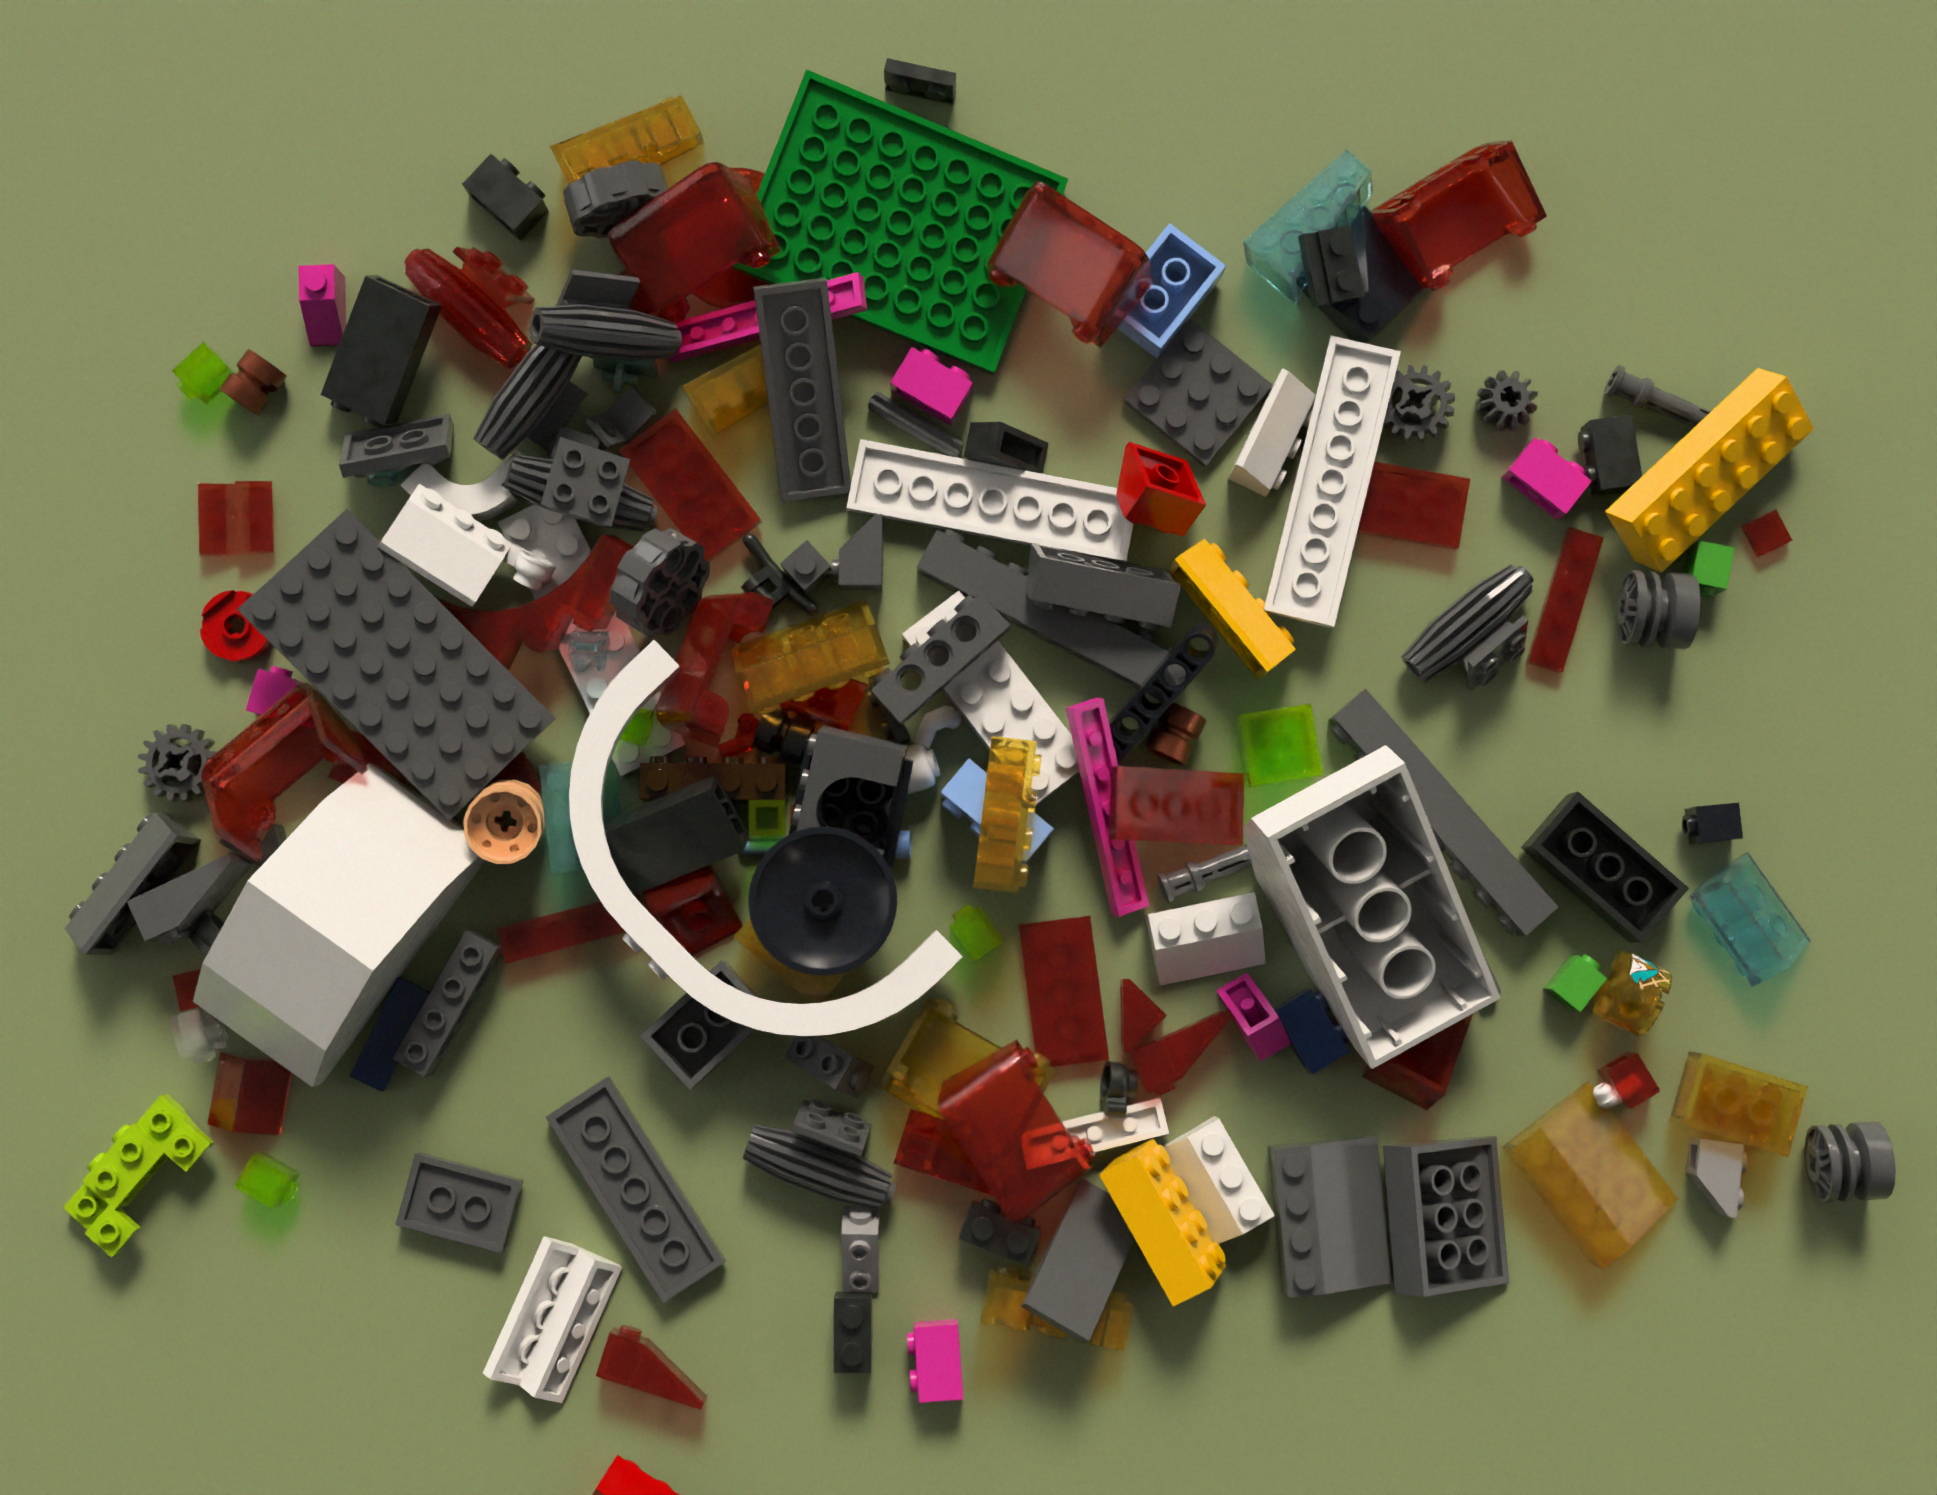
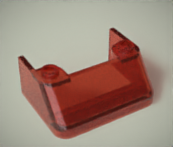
M301 683L289 691L213 755L202 770L201 778L214 832L256 862L263 858L257 835L269 829L276 818L274 800L325 758L332 765L348 763L361 774L368 770L355 734L324 697L308 683Z

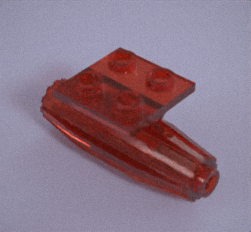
M456 247L453 253L463 261L462 269L429 248L413 250L405 259L406 271L404 273L422 296L442 305L439 315L472 346L507 369L514 368L531 350L532 343L505 308L519 302L531 304L535 298L526 291L529 286L515 274L508 275L501 268L503 262L488 250L481 252L474 247L471 249Z

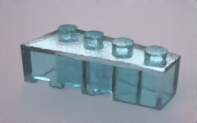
M1346 149L1243 241L1246 263L1293 305H1296L1302 296L1301 292L1307 285L1298 236L1304 233H1314L1351 225L1373 193L1372 170Z

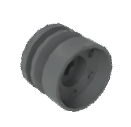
M1639 570L1627 572L1622 583L1618 601L1617 624L1620 642L1627 646H1634L1639 643L1642 647H1648L1652 645L1656 638L1661 648L1688 649L1694 641L1700 616L1701 599L1697 578L1693 574L1668 573L1660 581L1659 575L1653 571H1649L1645 575Z
M1880 1122L1849 1123L1845 1129L1839 1124H1830L1828 1127L1825 1125H1812L1807 1130L1804 1147L1805 1167L1813 1194L1820 1202L1831 1203L1836 1200L1846 1202L1853 1195L1860 1200L1887 1199L1892 1194L1896 1175L1895 1158L1891 1140Z

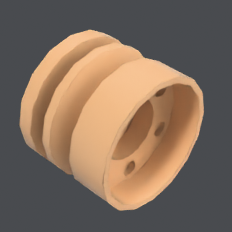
M516 779L495 781L486 785L469 805L463 820L464 836L470 848L480 858L495 864H512L526 858L537 846L547 823L545 804L540 794L529 784ZM505 811H510L511 818L516 819L512 821L510 826L504 825V819L499 817Z

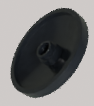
M835 827L806 828L782 838L760 860L749 888V915L761 944L780 963L793 970L810 975L840 974L865 963L886 941L896 917V885L892 872L883 856L864 838L850 831Z

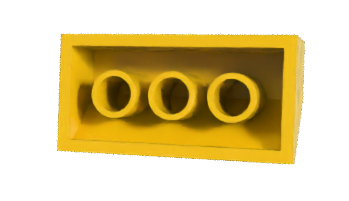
M1203 539L1175 558L1169 572L1180 583L1183 590L1256 679L1259 680L1296 650L1292 645L1295 642L1294 638L1284 626L1280 625L1277 627L1269 617L1271 614L1264 611L1265 602L1262 599L1257 598L1255 600L1247 590L1249 584L1243 575L1237 570L1232 572L1224 563L1227 558L1219 546L1215 543L1210 545L1206 539Z

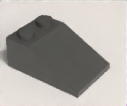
M227 854L127 901L144 941L159 942L160 945L171 942L172 946L189 940V934L195 930L196 922L207 911L214 913L253 863L240 855Z

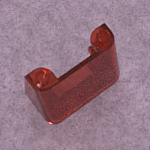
M1512 140L1484 143L1465 152L1371 211L1377 227L1421 288H1429L1431 291L1438 290L1450 283L1449 276L1454 273L1452 267L1504 235L1516 233L1518 237H1523L1537 229L1536 223L1547 217Z
M711 162L699 167L614 226L608 233L611 248L628 275L639 277L640 284L637 289L655 317L674 322L675 324L683 321L690 310V304L686 297L738 262L745 266L759 268L766 265L773 256L781 252L751 181L719 162Z
M1036 181L1026 192L987 262L988 276L995 284L1004 288L1006 285L1014 287L1019 283L1067 315L1074 327L1072 333L1077 339L1085 344L1092 342L1099 348L1104 345L1153 284L1148 255L1139 245L1040 181Z
M744 592L713 594L705 596L699 601L674 660L680 666V672L664 686L657 703L656 717L661 726L718 749L729 717V706L723 697L707 689L727 639L740 644L742 639L749 633L757 632L763 634L775 600L758 593Z
M1017 1039L944 1080L938 1098L939 1110L947 1125L1005 1215L1014 1224L1030 1216L1093 1167V1158L1096 1157L1091 1144L1086 1138L1080 1139L1077 1135L1071 1137L1035 1080L1034 1068L1038 1067L1035 1056L1028 1047L1023 1049Z

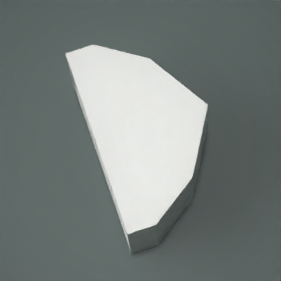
M1386 745L1252 817L1245 824L1243 832L1258 884L1311 980L1326 1000L1331 1012L1353 1047L1371 1069L1501 998L1406 764Z
M369 763L327 796L247 881L202 963L193 1002L311 1087L320 1085L331 1073L394 987L397 978L402 976L486 860L480 858L470 848L464 836V827L454 819L449 821L429 801L380 766Z

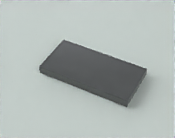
M1084 1178L1078 1182L1020 1306L1083 1344L1089 1342L1135 1239L1109 1193Z

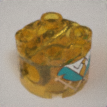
M1620 950L1612 962V972L1594 995L1599 999L1595 1004L1593 1014L1639 1037V1034L1644 1035L1649 1031L1665 1005L1664 1002L1660 1001L1662 992L1669 994L1672 975L1671 972L1647 960Z

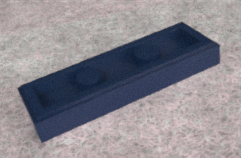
M402 977L397 978L350 1077L381 1092L386 1091L399 1064L393 1060V1057L431 991Z

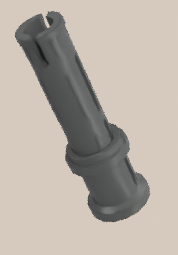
M1620 365L1612 372L1604 390V394L1608 396L1614 394L1632 402V407L1638 409L1645 406L1692 428L1711 412L1655 387L1654 382L1647 377L1641 379L1625 372V368Z
M1246 844L1199 863L1189 860L1185 862L1184 867L1166 874L1161 871L1156 875L1167 903H1171L1174 901V897L1192 890L1195 892L1202 891V888H1205V883L1252 866Z

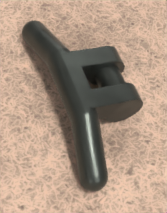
M746 534L743 538V543L761 568L759 572L751 576L741 586V589L747 596L752 595L759 602L757 607L764 614L769 613L788 597L808 615H816L819 611L818 604L788 578L771 559L754 534ZM769 579L777 587L772 593H769L762 586Z

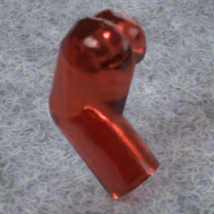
M743 713L737 720L739 725L735 738L717 745L722 757H736L753 749L754 736L760 722L754 714Z

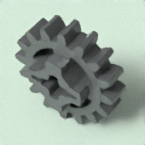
M1409 365L1408 374L1403 376L1400 371L1396 370V381L1393 382L1386 411L1387 416H1385L1383 428L1393 426L1391 431L1392 437L1395 438L1400 433H1403L1405 443H1409L1412 436H1417L1421 444L1424 443L1425 434L1427 433L1434 439L1438 437V426L1444 429L1449 427V422L1445 416H1454L1455 408L1449 406V404L1455 402V394L1446 393L1450 389L1451 383L1449 380L1442 383L1439 382L1441 378L1440 371L1437 370L1430 376L1428 375L1427 366L1423 365L1420 373H1415L1413 366ZM1414 383H1420V384H1424V385H1427V386H1425V387H1423V386H1418V385H1414ZM1399 391L1401 401L1392 409L1393 399ZM1440 400L1439 411L1436 414V416L1433 417L1431 407L1436 405L1437 401ZM1410 401L1422 402V408L1417 409L1415 405L1410 407ZM1408 421L1412 423H1417L1419 425H1408L1406 424V422Z
M168 724L166 728L167 734L155 730L153 733L156 741L150 742L145 740L143 742L145 747L149 749L148 753L138 754L139 759L146 761V766L139 768L138 772L149 775V778L143 783L145 787L152 788L157 786L154 795L164 797L167 794V800L177 802L179 796L183 801H192V792L200 796L205 795L202 786L204 784L214 785L216 782L210 777L211 772H220L221 769L213 765V760L220 757V753L210 751L215 741L210 738L203 739L205 731L196 728L192 732L191 726L187 724H182L179 730L177 726ZM185 739L192 742V744L181 748L179 744L175 743V740ZM178 756L184 757V759L180 761V765L182 767L180 770L175 769V767L179 764L177 760ZM178 778L184 785L173 787L166 782Z

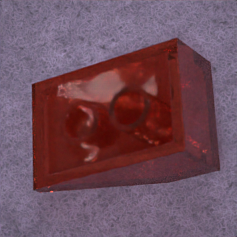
M1473 1014L1373 1069L1367 1064L1362 1077L1427 1111L1446 1093Z

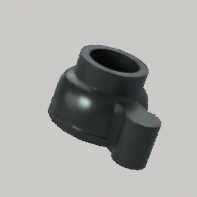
M207 911L196 922L195 930L189 934V938L207 956L224 922L213 912Z
M1107 1061L1105 1063L1100 1082L1101 1099L1105 1102V1115L1126 1116V1098L1133 1099L1137 1092L1138 1073L1136 1070L1128 1069L1119 1062Z

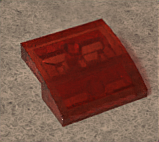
M235 481V484L198 483L199 556L274 553L272 481Z

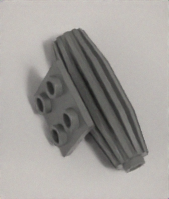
M572 269L556 306L536 307L535 311L531 314L529 328L533 344L575 356L625 361L671 358L681 347L682 335L680 330H677L674 322L635 310H628L640 284L639 277Z
M535 345L525 355L493 398L473 440L502 461L525 438L530 439L547 451L552 435L558 434L560 426L565 427L588 395L570 381L582 356H575Z
M562 437L559 438L553 460L514 454L504 489L544 509L607 528L643 532L646 526H653L658 507L653 506L652 497L624 484L630 459Z
M1508 565L1470 588L1431 621L1404 652L1401 658L1407 669L1420 682L1426 683L1463 661L1467 673V687L1471 691L1479 684L1485 686L1490 683L1499 671L1497 669L1506 661L1509 663L1514 662L1525 651L1528 620L1522 616L1514 624L1508 621L1533 592L1531 583L1534 582V579L1523 566L1515 567Z
M803 1100L791 1130L755 1124L742 1159L788 1184L834 1201L880 1209L882 1202L889 1205L897 1185L890 1182L891 1173L861 1157L871 1124L866 1123L864 1118L857 1114H842L831 1110L828 1104L818 1100Z

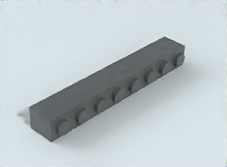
M949 529L945 533L936 530L917 565V573L955 593L960 591L965 598L968 595L975 598L981 593L1004 619L1136 689L1173 648L1167 646L1165 650L1153 644L1155 639L1151 635L1138 629L1133 633L1121 627L1123 623L1104 619V614L1100 616L1095 612H1091L1090 616H1081L1069 612V607L1056 605L1055 609H1046L1034 605V600H1030L1026 592L1027 570L1011 562L1007 567L995 560L997 555L981 546H978L976 550L964 544L966 540L964 537ZM1177 664L1168 666V671L1172 676H1185L1186 673L1182 666ZM1155 691L1145 692L1162 702V697L1159 693Z
M1367 689L1361 691L1328 720L1332 725L1330 731L1334 737L1343 745L1348 743L1356 752L1354 755L1356 761L1386 745L1405 762L1439 848L1452 861L1449 864L1450 868L1461 880L1464 881L1467 878L1476 888L1473 891L1475 897L1486 908L1493 907L1500 915L1497 921L1510 935L1515 933L1517 936H1527L1559 908Z

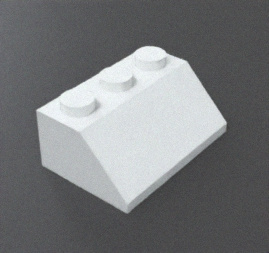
M1283 368L1280 371L1228 477L1229 480L1264 497L1268 495L1271 488L1278 491L1287 473L1281 467L1286 457L1294 458L1302 441L1296 436L1301 426L1308 428L1313 409L1311 405L1316 397L1311 390L1289 371Z
M419 484L379 543L378 548L473 607L512 543L507 541L498 531L489 529L476 521L467 511L458 509L442 499L436 491L427 489Z
M1255 892L1145 915L1159 986L1266 964L1263 928Z
M1216 1116L1211 1117L1163 1145L1170 1157L1171 1163L1169 1166L1176 1178L1180 1177L1188 1189V1199L1194 1210L1198 1209L1204 1216L1207 1223L1206 1231L1212 1242L1220 1244L1240 1236L1275 1216L1223 1124Z

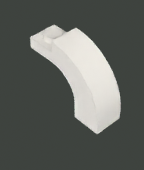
M517 450L489 478L477 484L459 485L445 479L431 464L424 462L401 486L412 495L417 486L421 484L425 488L439 493L442 499L456 508L470 513L476 521L487 520L504 513L518 502L508 490L504 489L514 454H522Z

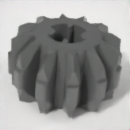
M1501 370L1497 373L1496 379L1491 376L1486 378L1484 381L1486 388H1480L1477 391V396L1483 401L1476 405V410L1487 411V414L1482 419L1484 423L1489 422L1492 418L1496 420L1494 424L1495 430H1500L1506 424L1510 431H1514L1518 423L1526 425L1530 421L1528 414H1533L1537 410V405L1531 402V400L1538 396V392L1527 390V387L1531 384V379L1527 378L1522 383L1518 381L1520 377L1519 371H1514L1508 377L1507 373ZM1503 395L1505 396L1506 400L1513 401V404L1511 406H1509L1508 402L1501 401V397Z

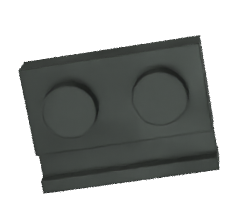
M886 59L884 68L885 90L953 105L956 94V73L894 59Z
M1351 225L1314 233H1304L1298 236L1312 307L1359 299L1365 296Z

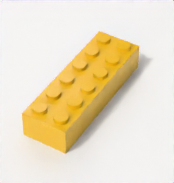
M1757 368L1605 511L1635 562L1662 573L1814 430L1787 376Z

